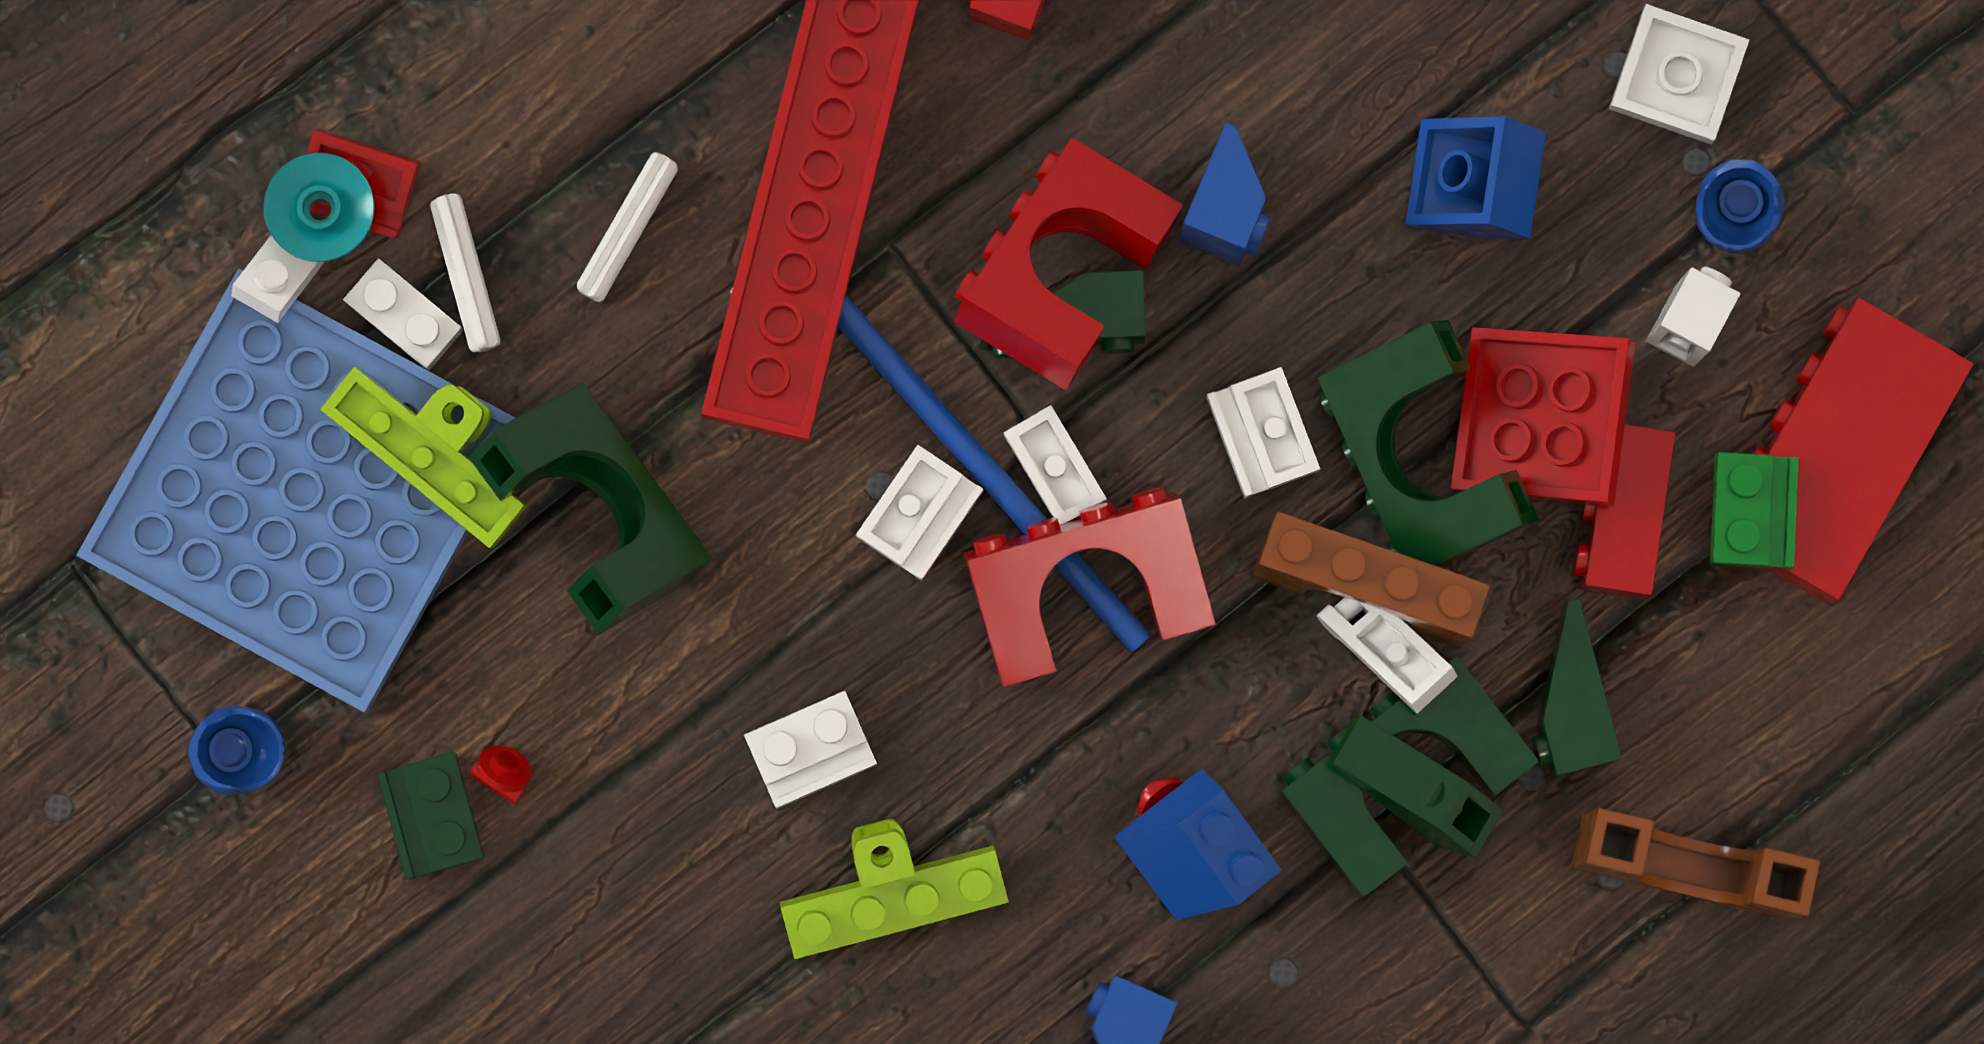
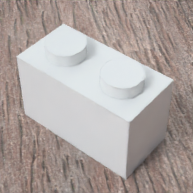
M1691 267L1675 285L1646 342L1694 367L1710 352L1741 293L1730 288L1732 281L1724 274L1709 267H1702L1701 271Z

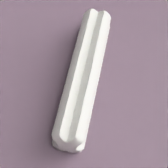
M657 152L650 155L577 283L578 291L584 296L597 302L604 300L677 172V164L669 157Z
M459 194L442 195L431 201L430 207L468 346L472 352L489 351L500 345L501 340L463 201Z

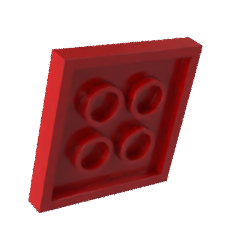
M1472 327L1468 364L1471 370L1466 372L1451 489L1456 492H1462L1497 474L1517 470L1530 499L1614 506L1635 342L1629 338Z

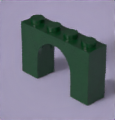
M1449 320L1429 322L1318 377L1323 389L1320 392L1322 405L1328 416L1334 421L1337 420L1345 438V441H1343L1344 454L1349 464L1355 470L1360 471L1368 489L1365 492L1367 505L1373 516L1378 520H1382L1390 538L1388 550L1437 567H1441L1539 521L1517 470L1497 474L1451 497H1441L1429 494L1418 488L1405 475L1399 464L1395 450V432L1399 418L1407 405L1420 394L1471 370Z
M583 383L493 430L468 457L500 501L542 479L564 477L586 485L607 504L618 526V550L592 564L566 590L598 635L687 584L713 559Z
M1457 656L1448 663L1453 667L1458 677L1418 714L1394 692H1391L1369 709L1376 718L1372 723L1393 736L1407 733L1423 734L1447 745L1489 798L1498 794L1539 762ZM1347 726L1326 743L1332 753L1316 765L1307 757L1282 777L1288 784V787L1282 790L1279 796L1358 898L1361 899L1404 867L1407 861L1369 813L1364 802L1362 788L1329 762L1348 730L1349 726Z

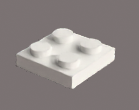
M1646 4L1643 8L1609 109L1712 145L1716 139L1749 39Z

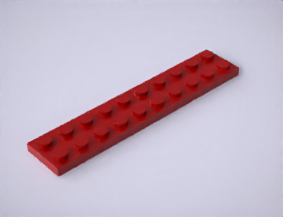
M806 0L701 411L702 419L804 443L810 442L920 0Z

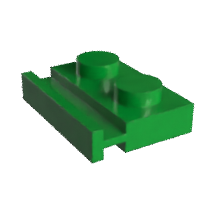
M1725 452L1715 454L1710 565L1775 567L1782 569H1792L1794 567L1799 457H1774V455Z

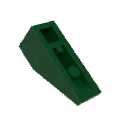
M1580 598L1569 600L1562 606L1537 723L1539 735L1532 737L1535 757L1539 760L1538 766L1540 769L1548 767L1551 778L1615 763L1622 759Z

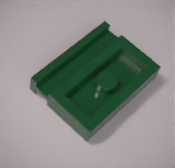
M455 751L377 773L406 880H412L420 876L485 859L458 756Z

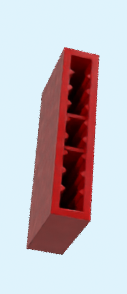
M1859 297L1847 309L1840 305L1836 308L1822 333L1830 338L1822 354L1818 356L1812 352L1796 377V381L1803 384V387L1795 401L1792 403L1785 399L1769 424V428L1776 431V434L1768 448L1765 450L1758 446L1753 454L1774 455V457H1799L1794 567L1792 569L1766 567V569L1828 605L1838 601L1974 364Z

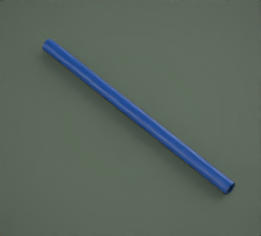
M846 295L838 326L841 331L1025 535L1028 534L1026 526L1047 519ZM1078 552L1066 556L1054 566L1131 653L1136 651L1152 636Z

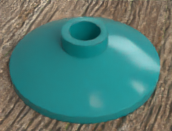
M311 153L287 162L273 176L264 197V218L273 239L283 250L292 256L310 262L333 261L351 253L367 236L374 218V198L368 181L355 165L333 154ZM318 202H326L331 206V213L324 220H316L311 216V209Z

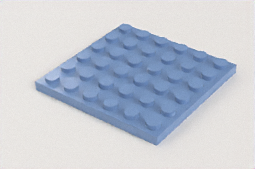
M238 268L76 556L368 714L469 531L322 412L320 408L354 366L362 369L415 414L419 413L436 391L446 385L454 384L298 300H295L279 323L273 321L231 296L232 286L243 272V270ZM476 397L491 409L492 419L485 433L470 452L465 455L469 457L493 430L514 420L515 417ZM461 405L457 406L453 411V420L456 424L461 422L464 417V410Z

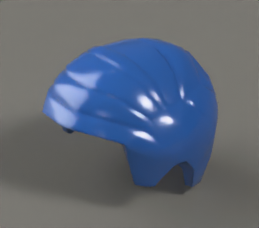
M1753 160L1726 161L1709 171L1701 183L1695 205L1698 229L1703 237L1720 251L1732 254L1754 251L1768 243L1782 220L1784 197L1780 184L1774 175L1762 164Z
M229 706L215 710L202 720L194 731L189 744L188 755L195 775L206 786L215 792L223 794H240L257 790L274 781L283 767L286 745L285 738L277 723L264 711L256 708Z

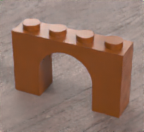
M1278 511L1269 526L1252 578L1304 595L1307 590L1312 589L1368 604L1409 622V627L1419 636L1456 649H1460L1473 638L1490 588L1489 584Z
M1597 808L1582 815L1570 869L1784 920L1809 916L1820 860L1769 848L1745 850L1693 840L1654 829V821L1602 808Z

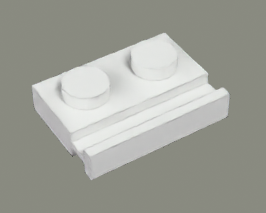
M1282 367L1236 383L1223 390L1207 394L1208 404L1244 499L1320 471L1318 461Z
M917 445L857 532L856 537L901 568L913 574L920 581H923L984 492V489Z
M845 691L744 735L776 809L877 765Z

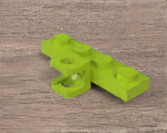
M354 366L320 408L322 412L488 548L494 549L528 506L516 495L500 501L468 456L465 455L470 452L487 430L492 419V411L464 387L446 385L432 395L419 413L415 414L362 369ZM461 405L464 410V417L461 422L456 424L453 420V411L457 406Z
M886 819L857 827L852 833L851 845L859 881L781 901L780 908L794 959L1009 903L994 845L913 866L902 827L896 820ZM886 846L889 848L883 854H874L872 852L876 847Z

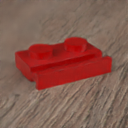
M319 128L313 130L307 154L328 153L342 157L355 165L368 181L374 198V218L369 231L394 239L400 237L402 222L408 210L421 161ZM318 202L312 207L311 212L328 217L331 213V206L326 202Z

